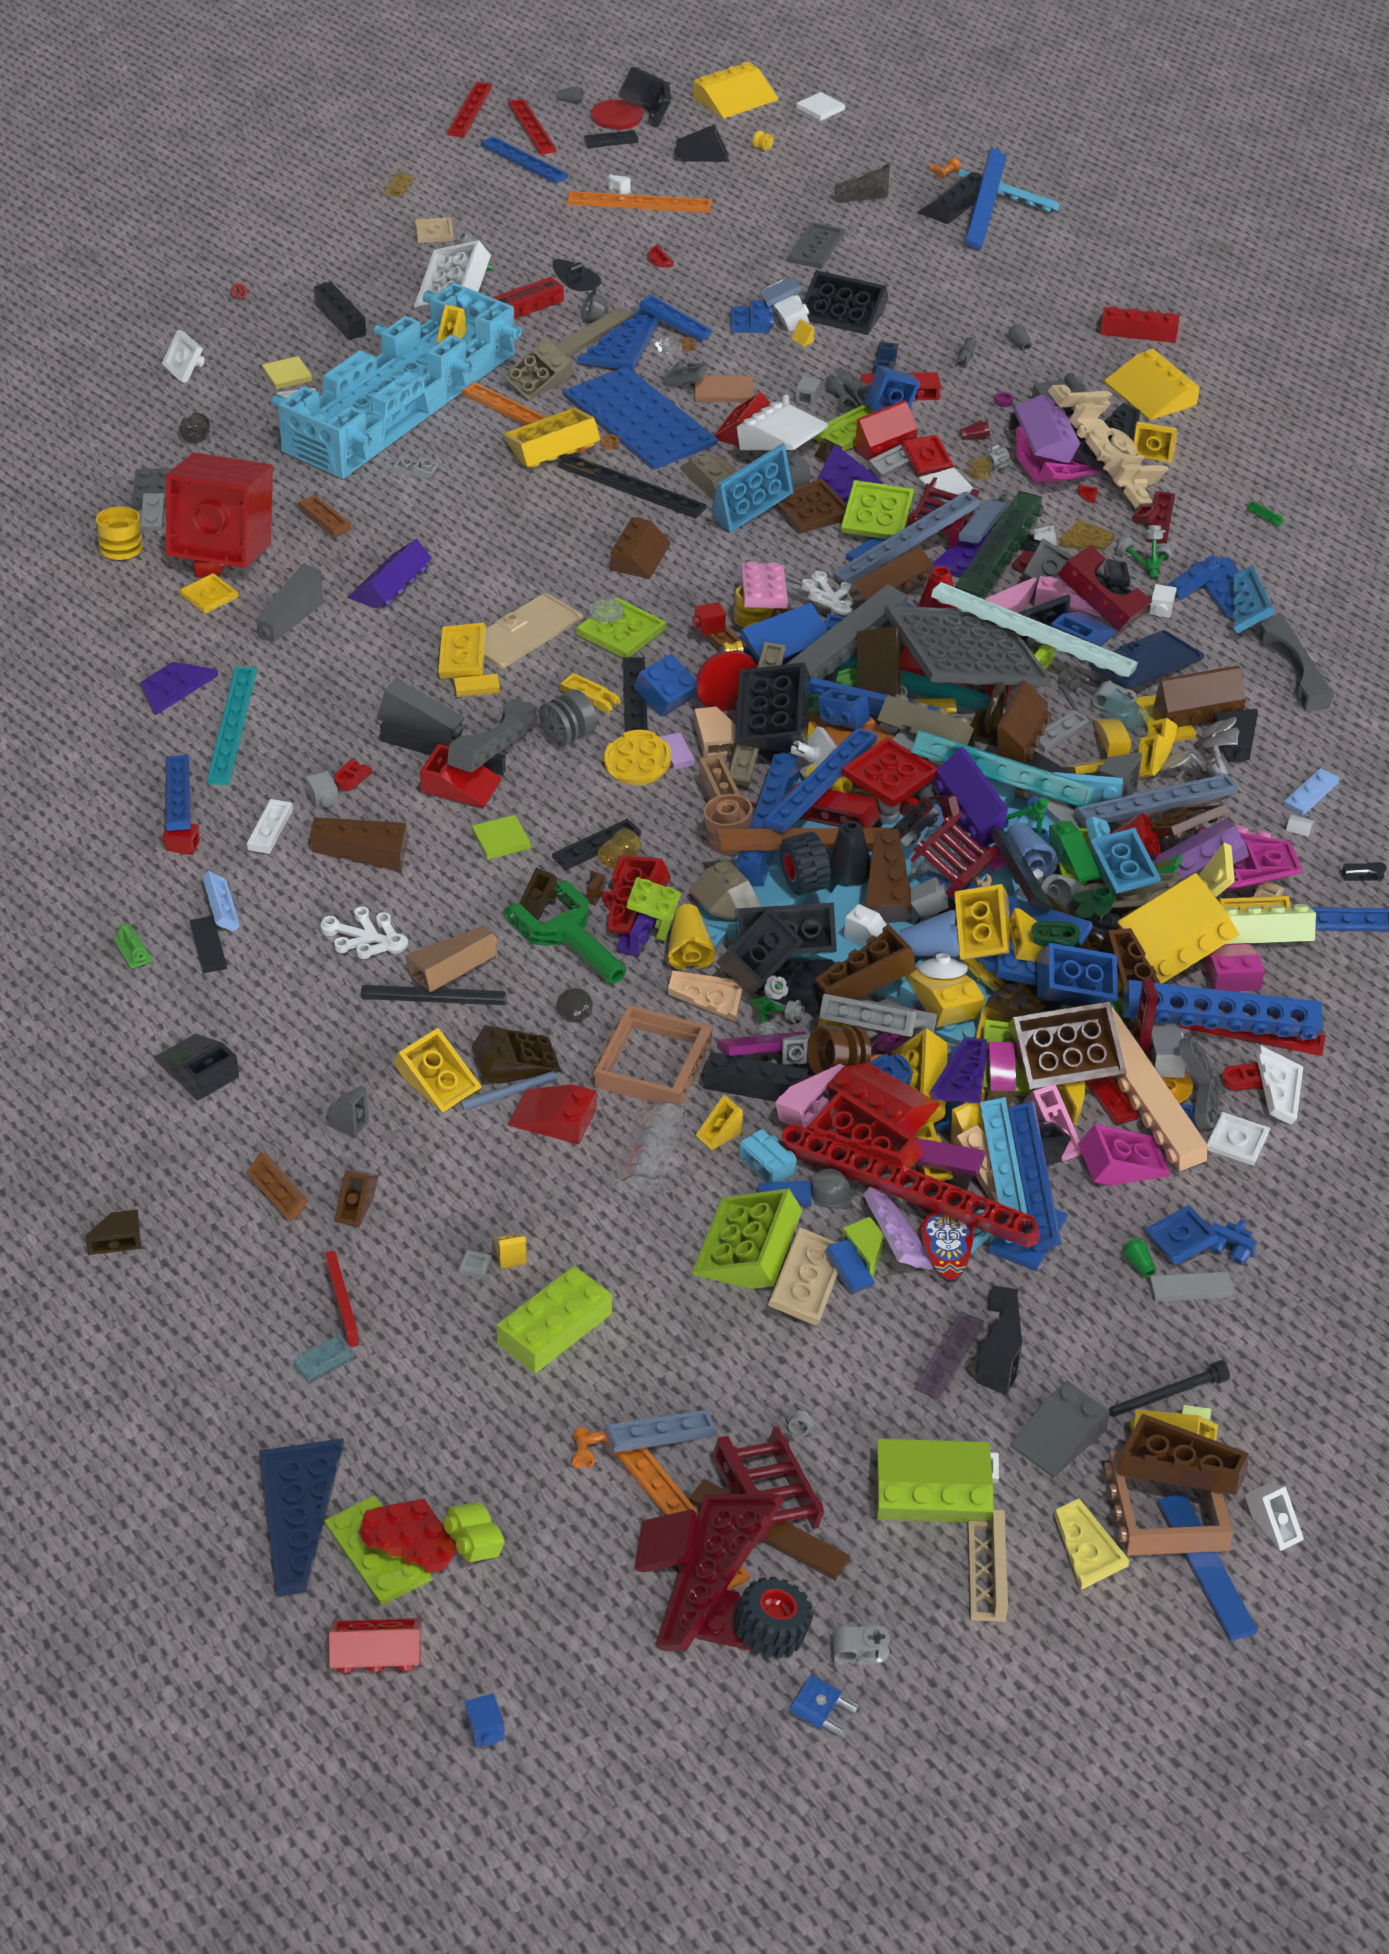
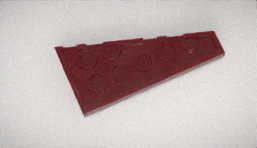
M705 1494L696 1520L690 1562L683 1563L656 1642L660 1650L687 1651L784 1502L780 1494Z

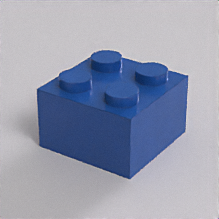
M878 365L864 402L873 411L881 410L903 400L911 408L920 382L912 374Z
M671 653L642 670L633 687L654 711L663 717L694 698L697 692V681Z

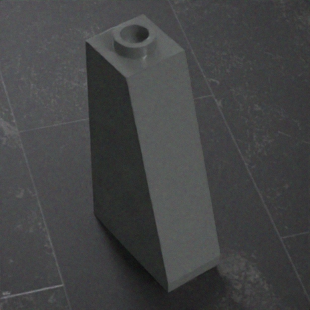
M305 563L298 568L256 618L258 635L275 642L323 604L321 570Z
M395 678L385 689L377 715L378 720L453 740L454 737L457 739L461 736L464 727H462L464 717L398 678Z

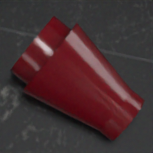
M980 420L965 428H961L960 435L962 440H978L989 437L990 429L988 422Z

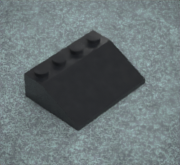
M815 270L803 304L806 305L809 311L807 317L810 322L869 335L883 314L889 297L885 285Z
M805 662L740 670L735 733L736 744L785 753L791 752L792 745L798 747L794 744L797 740L808 745L811 677Z

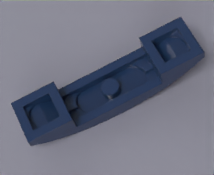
M879 343L877 358L873 363V372H876L878 365L890 369L895 368L899 343Z

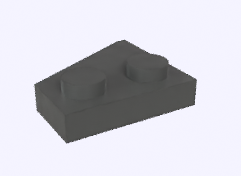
M677 362L664 378L666 386H680L685 382H699L707 372V368L702 363L694 364L689 362L687 366H683L682 362Z

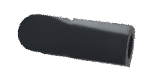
M1382 862L1366 864L1344 863L1342 875L1344 881H1380L1384 879L1387 866Z

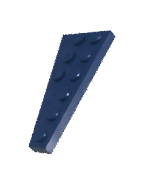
M344 1438L259 1450L277 1597L307 1592L344 1448Z

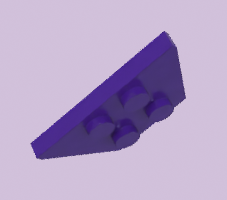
M838 445L833 447L817 480L823 479L844 502L849 501L854 480L884 484Z
M172 662L140 683L146 699L151 705L153 714L157 715L216 678L218 670Z

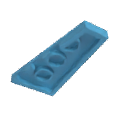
M1253 565L1234 575L1235 623L1233 628L1238 634L1259 621L1269 618L1270 615L1275 613V610Z

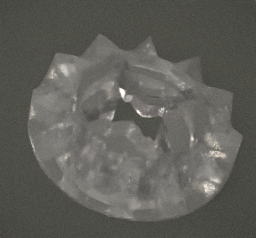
M601 599L590 605L589 614L591 619L597 620L598 623L605 622L607 624L610 621L615 623L617 619L622 618L623 606L615 600Z

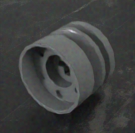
M573 689L561 695L558 699L555 698L541 705L539 709V720L543 731L548 738L554 742L556 741L559 747H563L575 741L578 737L581 738L591 733L597 726V716L593 705L587 696L577 689Z

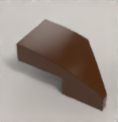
M592 870L590 872V883L587 886V899L589 904L595 906L604 891L606 875Z

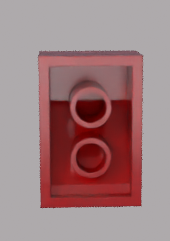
M574 1084L526 1089L508 1122V1126L579 1145L597 1110V1090Z

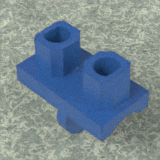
M1243 1219L1237 1225L1228 1222L1226 1227L1214 1222L1211 1228L1217 1233L1219 1241L1209 1246L1208 1249L1221 1255L1225 1246H1230L1234 1248L1230 1255V1260L1244 1265L1250 1256L1254 1258L1256 1255L1257 1241L1251 1239L1253 1232L1245 1229L1247 1222Z

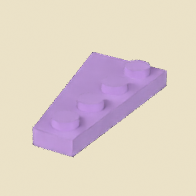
M869 1187L863 1195L897 1261L912 1265L915 1268L933 1269L923 1242L886 1192Z

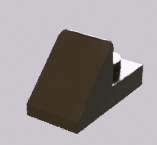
M536 867L519 904L537 920L540 919L548 901L552 903L556 901L557 876Z

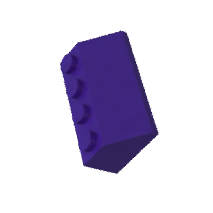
M416 538L388 557L347 598L375 609L381 605L385 608L394 601L393 595L398 596L405 590V584L409 585L417 578L415 576L416 573L419 575L428 568L426 564L432 557Z
M960 747L936 770L933 787L939 795L956 796L959 811L963 814L957 823L963 827L966 834L979 846L984 847L995 843L989 834V829L993 824L1004 830L1008 807L966 749Z

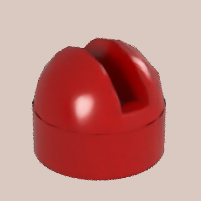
M236 283L231 287L230 293L234 298L241 299L245 297L247 290L243 284ZM235 287H236L238 293L241 294V295H239L240 297H238V295H237V293H236V291H235Z

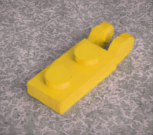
M572 673L559 684L560 691L565 693L573 689L580 690L587 696L594 707L596 706L599 710L608 714L613 709L612 705L617 707L621 702L618 695L607 688L575 673Z

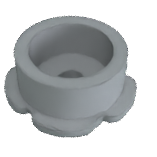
M803 1410L790 1413L787 1419L790 1432L799 1436L807 1435L815 1424L813 1417Z

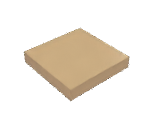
M450 217L415 220L418 243L454 241Z

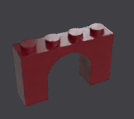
M1090 545L1070 558L1057 575L1110 625L1120 632L1139 618L1153 601L1139 588H1135L1127 595H1117L1103 587L1097 580L1095 573L1106 558Z

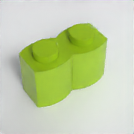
M476 1502L449 1507L444 1519V1529L456 1541L457 1550L466 1561L474 1562L500 1556L505 1543L499 1528L491 1521L490 1515L482 1503Z

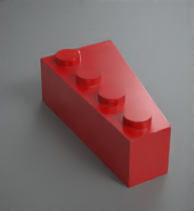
M841 1089L808 1126L809 1130L910 1169L924 1154L915 1137Z

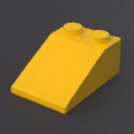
M998 884L955 891L960 959L966 960L1009 953L1010 911L1008 894L1004 886Z
M917 968V970L905 976L925 1011L937 1014L936 1028L979 1017L986 999L976 982L964 974L949 979H937L922 975L919 972V968Z
M439 1028L398 1052L393 1062L403 1078L441 1113L482 1088Z

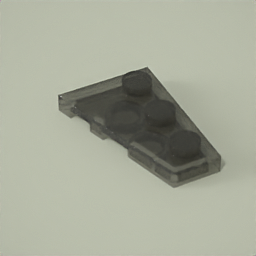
M883 165L881 169L876 171H868L866 175L859 178L853 177L836 184L834 192L835 202L842 203L888 198L889 165Z

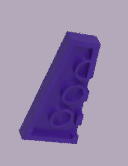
M990 529L978 544L959 540L956 547H950L933 562L934 568L937 566L947 567L950 570L951 576L969 580L973 574L970 571L976 563L979 564L980 556L985 554L986 551L984 550L989 547L990 541L996 535V530Z
M966 1037L962 1039L932 1087V1099L945 1102L980 1103L988 1054L987 1039Z

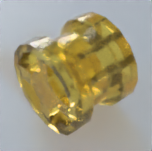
M984 457L973 459L971 477L976 480L989 479L991 475L989 470L991 469L992 462Z

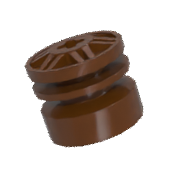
M855 1025L840 1027L819 1026L815 1028L810 1034L807 1046V1057L811 1071L814 1075H817L839 1064L850 1066L869 1063L871 1061V1045L866 1031L862 1027Z

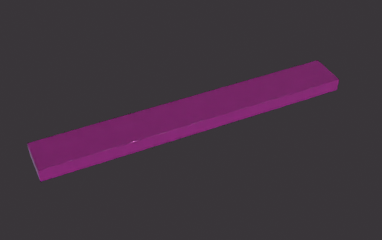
M799 1138L792 1140V1142H797ZM916 1138L924 1154L914 1165L978 1176L985 1157L984 1150Z

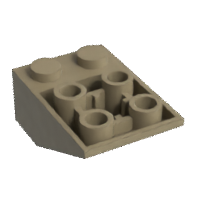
M545 337L509 369L503 377L529 401L564 383L575 371L572 362Z

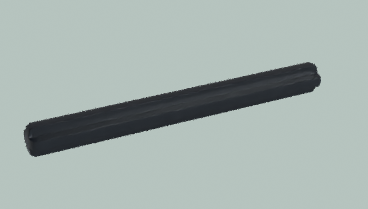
M362 985L361 988L362 999L485 1005L506 1004L505 991L437 988L430 992L424 987Z

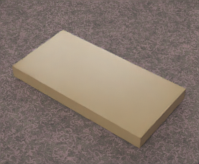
M799 1227L768 1306L818 1326L838 1274L825 1249L828 1245L837 1242Z

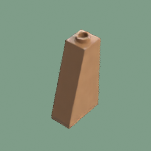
M482 926L405 955L409 974L413 980L431 992L496 956L497 938L493 932Z

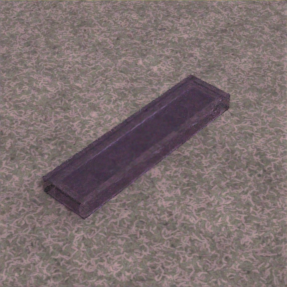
M960 1311L916 1382L914 1390L940 1400L983 1328L984 1320Z

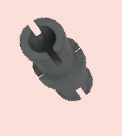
M973 337L966 338L964 345L959 349V356L955 362L956 367L961 363L960 368H966L969 360L973 357L974 349L977 345L976 339L972 344Z

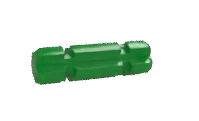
M1251 501L1247 506L1250 512L1257 514L1277 527L1281 526L1284 522L1281 515L1274 514L1272 510L1259 505L1255 501Z

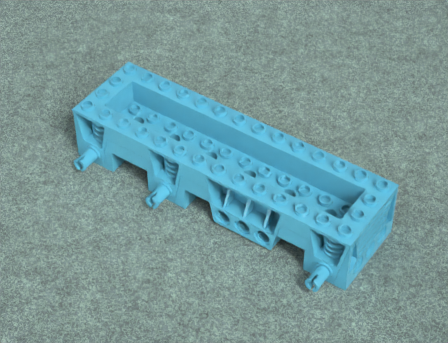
M454 282L438 294L430 290L425 291L422 299L424 302L430 303L431 319L420 326L419 321L404 316L390 327L383 326L382 324L376 325L374 335L381 337L382 353L375 358V356L359 350L327 372L323 377V390L320 397L319 392L305 386L287 398L280 394L273 396L271 403L274 407H278L281 452L344 479L461 394L464 388L477 382L515 354L514 339L520 338L522 329L514 326L513 306ZM445 304L463 308L467 332L462 339L450 335L440 343H436Z

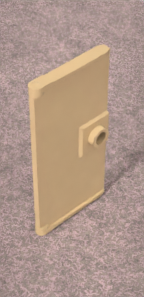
M543 593L486 628L484 659L498 667V669L503 670L580 622L584 617L580 612L548 593Z

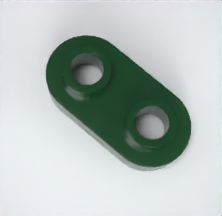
M1037 921L1032 925L1030 932L1031 940L1040 946L1054 943L1072 947L1078 943L1080 937V929L1076 924L1063 921Z

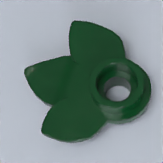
M1099 886L1094 891L1085 890L1071 896L1072 901L1080 904L1074 915L1078 918H1088L1094 914L1101 917L1109 913L1112 909L1111 904L1116 900V895L1112 888L1109 886Z

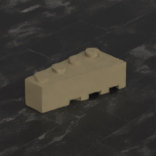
M896 694L895 697L887 695L877 719L885 725L917 735L919 729L968 745L974 730L967 725L969 721L958 716L956 718L950 717L948 713L939 709L935 711L930 710L927 705L917 701L915 704L910 703L908 698Z

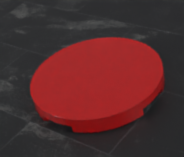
M620 99L602 101L591 110L592 121L602 128L630 129L639 125L643 118L641 107Z
M739 650L712 655L703 663L696 676V694L705 707H717L722 712L737 709L736 701L738 700L740 670L757 668L756 663L749 655Z

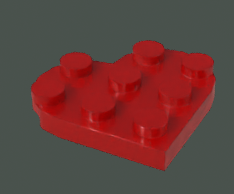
M425 1498L368 1509L361 1520L359 1534L362 1541L370 1549H373V1546L380 1550L388 1551L386 1556H400L409 1565H411V1562H414L417 1565L426 1567L425 1572H439L446 1569L457 1550L451 1536L445 1531L444 1526Z

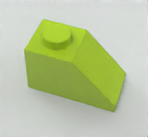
M871 1217L844 1227L842 1241L850 1240L873 1278L882 1252L885 1236L880 1226L876 1225Z

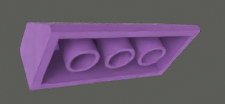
M1039 395L1015 406L1014 412L1034 455L1070 463L1080 443L1063 407L1060 408L1051 395Z
M1224 819L1151 860L1153 864L1178 855L1183 857L1180 865L1173 872H1180V878L1177 882L1179 883L1194 873L1199 875L1224 842L1232 847L1233 864L1248 857L1249 854L1246 844L1235 826L1227 819Z

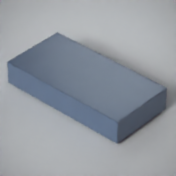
M792 276L760 291L769 307L801 292L802 288L795 276Z

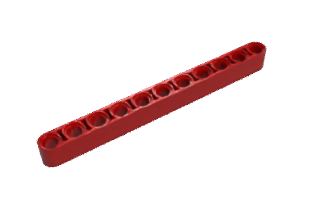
M789 1125L782 1132V1140L786 1150L792 1151L795 1157L825 1169H836L847 1178L931 1211H936L1023 1247H1032L1039 1241L1040 1234L1037 1222L1031 1215L802 1126ZM799 1138L797 1142L791 1143L792 1140ZM817 1147H822L819 1151H813ZM839 1156H845L842 1160H836ZM862 1165H868L864 1169H858ZM884 1174H891L887 1178H881ZM907 1183H914L910 1187H904ZM930 1192H937L934 1196H927ZM954 1201H961L958 1205H950ZM977 1210H984L980 1215L974 1214ZM1001 1219L1008 1220L1004 1224H998V1221H1000ZM1026 1228L1032 1229L1029 1233H1021Z

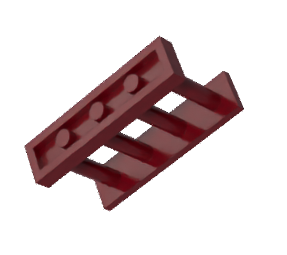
M933 477L930 484L926 483L923 497L914 513L910 512L907 524L911 525L921 519L922 515L926 516L934 511L927 508V506L939 508L947 503L932 498L933 496L951 501L959 495L935 488L937 478ZM972 489L970 494L978 499L980 491ZM975 509L949 526L939 530V532L946 533V536L949 537L948 545L956 547L959 541V533L967 525Z
M961 812L954 817L949 815L940 825L942 828L926 842L922 839L913 848V851L916 853L910 859L914 863L920 856H923L949 880L948 883L951 886L945 893L952 899L955 897V891H961L1000 852L995 844L988 850L985 847L982 848L956 824L963 816ZM950 831L952 834H954V835H955L965 846H967L976 856H973L972 854H970V853H969L959 842H957L948 832ZM941 839L944 843H946V844H947L957 855H959L967 864L964 865V864H963L953 853H951L939 840ZM932 847L939 855H941V856H942L952 867H954L958 872L955 873L949 866H947V865H946L936 854H934L929 848Z
M779 1426L773 1427L768 1443L737 1448L733 1446L729 1436L718 1437L712 1457L732 1494H780L783 1498L795 1496L801 1506L777 1511L758 1542L768 1539L771 1527L776 1523L807 1517L813 1530L819 1528L821 1519L824 1516V1506L817 1499L790 1449L788 1439L783 1436ZM772 1453L778 1464L748 1469L744 1467L741 1459ZM784 1474L789 1485L759 1491V1489L755 1488L752 1480Z

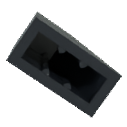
M715 124L676 140L675 153L678 158L681 157L683 162H729V153Z
M1257 708L1214 714L1213 723L1232 717L1237 719L1230 729L1238 728V745H1221L1228 762L1250 760L1258 716Z

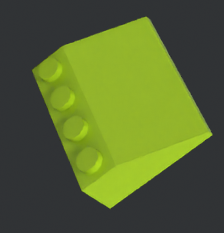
M788 1188L722 1197L692 1274L749 1289L773 1287L802 1213V1209L791 1190Z
M877 1439V1520L968 1523V1521L991 1522L994 1508L990 1442Z

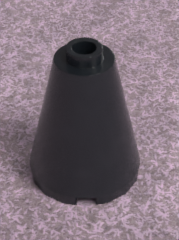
M847 821L839 827L828 856L831 872L830 881L834 884L848 887V884L856 883L855 886H860L869 880L871 861L864 830L858 822Z

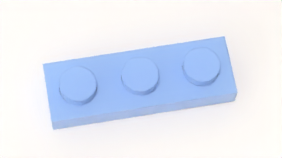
M1320 768L1284 801L1283 806L1303 816L1339 783L1340 778Z
M208 870L204 874L203 880L214 915V921L221 928L235 931L240 927L227 880Z

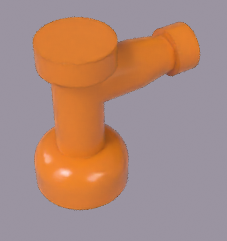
M955 157L949 159L945 167L934 164L929 165V170L936 172L937 177L942 179L949 172H957L961 169V163Z
M585 1427L576 1428L573 1431V1439L576 1441L577 1451L572 1456V1465L575 1468H582L581 1464L586 1463L585 1468H591L595 1463L594 1454L588 1450V1445L602 1440L606 1441L607 1438L604 1430L590 1433Z

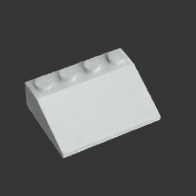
M477 240L434 250L414 308L430 311V303L424 302L422 299L424 292L430 290L438 294L453 282L479 292L491 257L482 243Z
M772 402L769 407L762 408L761 412L753 414V417L745 419L742 424L737 426L740 450H772L782 443L785 444L786 450H795L826 429L828 423L790 404Z

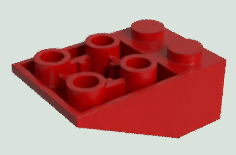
M438 744L420 770L421 792L484 808L502 781L501 777L483 765L473 772L448 765L449 746Z

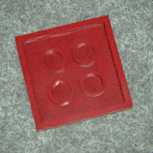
M887 737L842 767L841 775L891 807H894L935 779L938 767L911 753L910 750Z

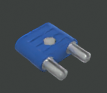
M811 1674L793 1702L789 1712L819 1730L823 1727L841 1737L845 1727L828 1717L836 1705L852 1714L856 1713L858 1705L843 1697V1692Z

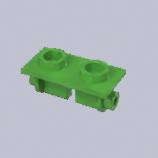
M121 924L118 927V936L114 937L113 941L130 969L153 962L151 955L137 932L133 931L130 925Z

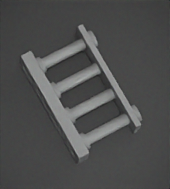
M823 994L819 1018L912 1037V1034L917 1035L926 1028L934 1033L937 1014L865 999L855 1000Z

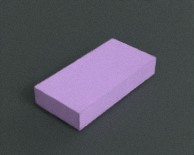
M681 732L660 736L670 746L673 769L695 765V759Z

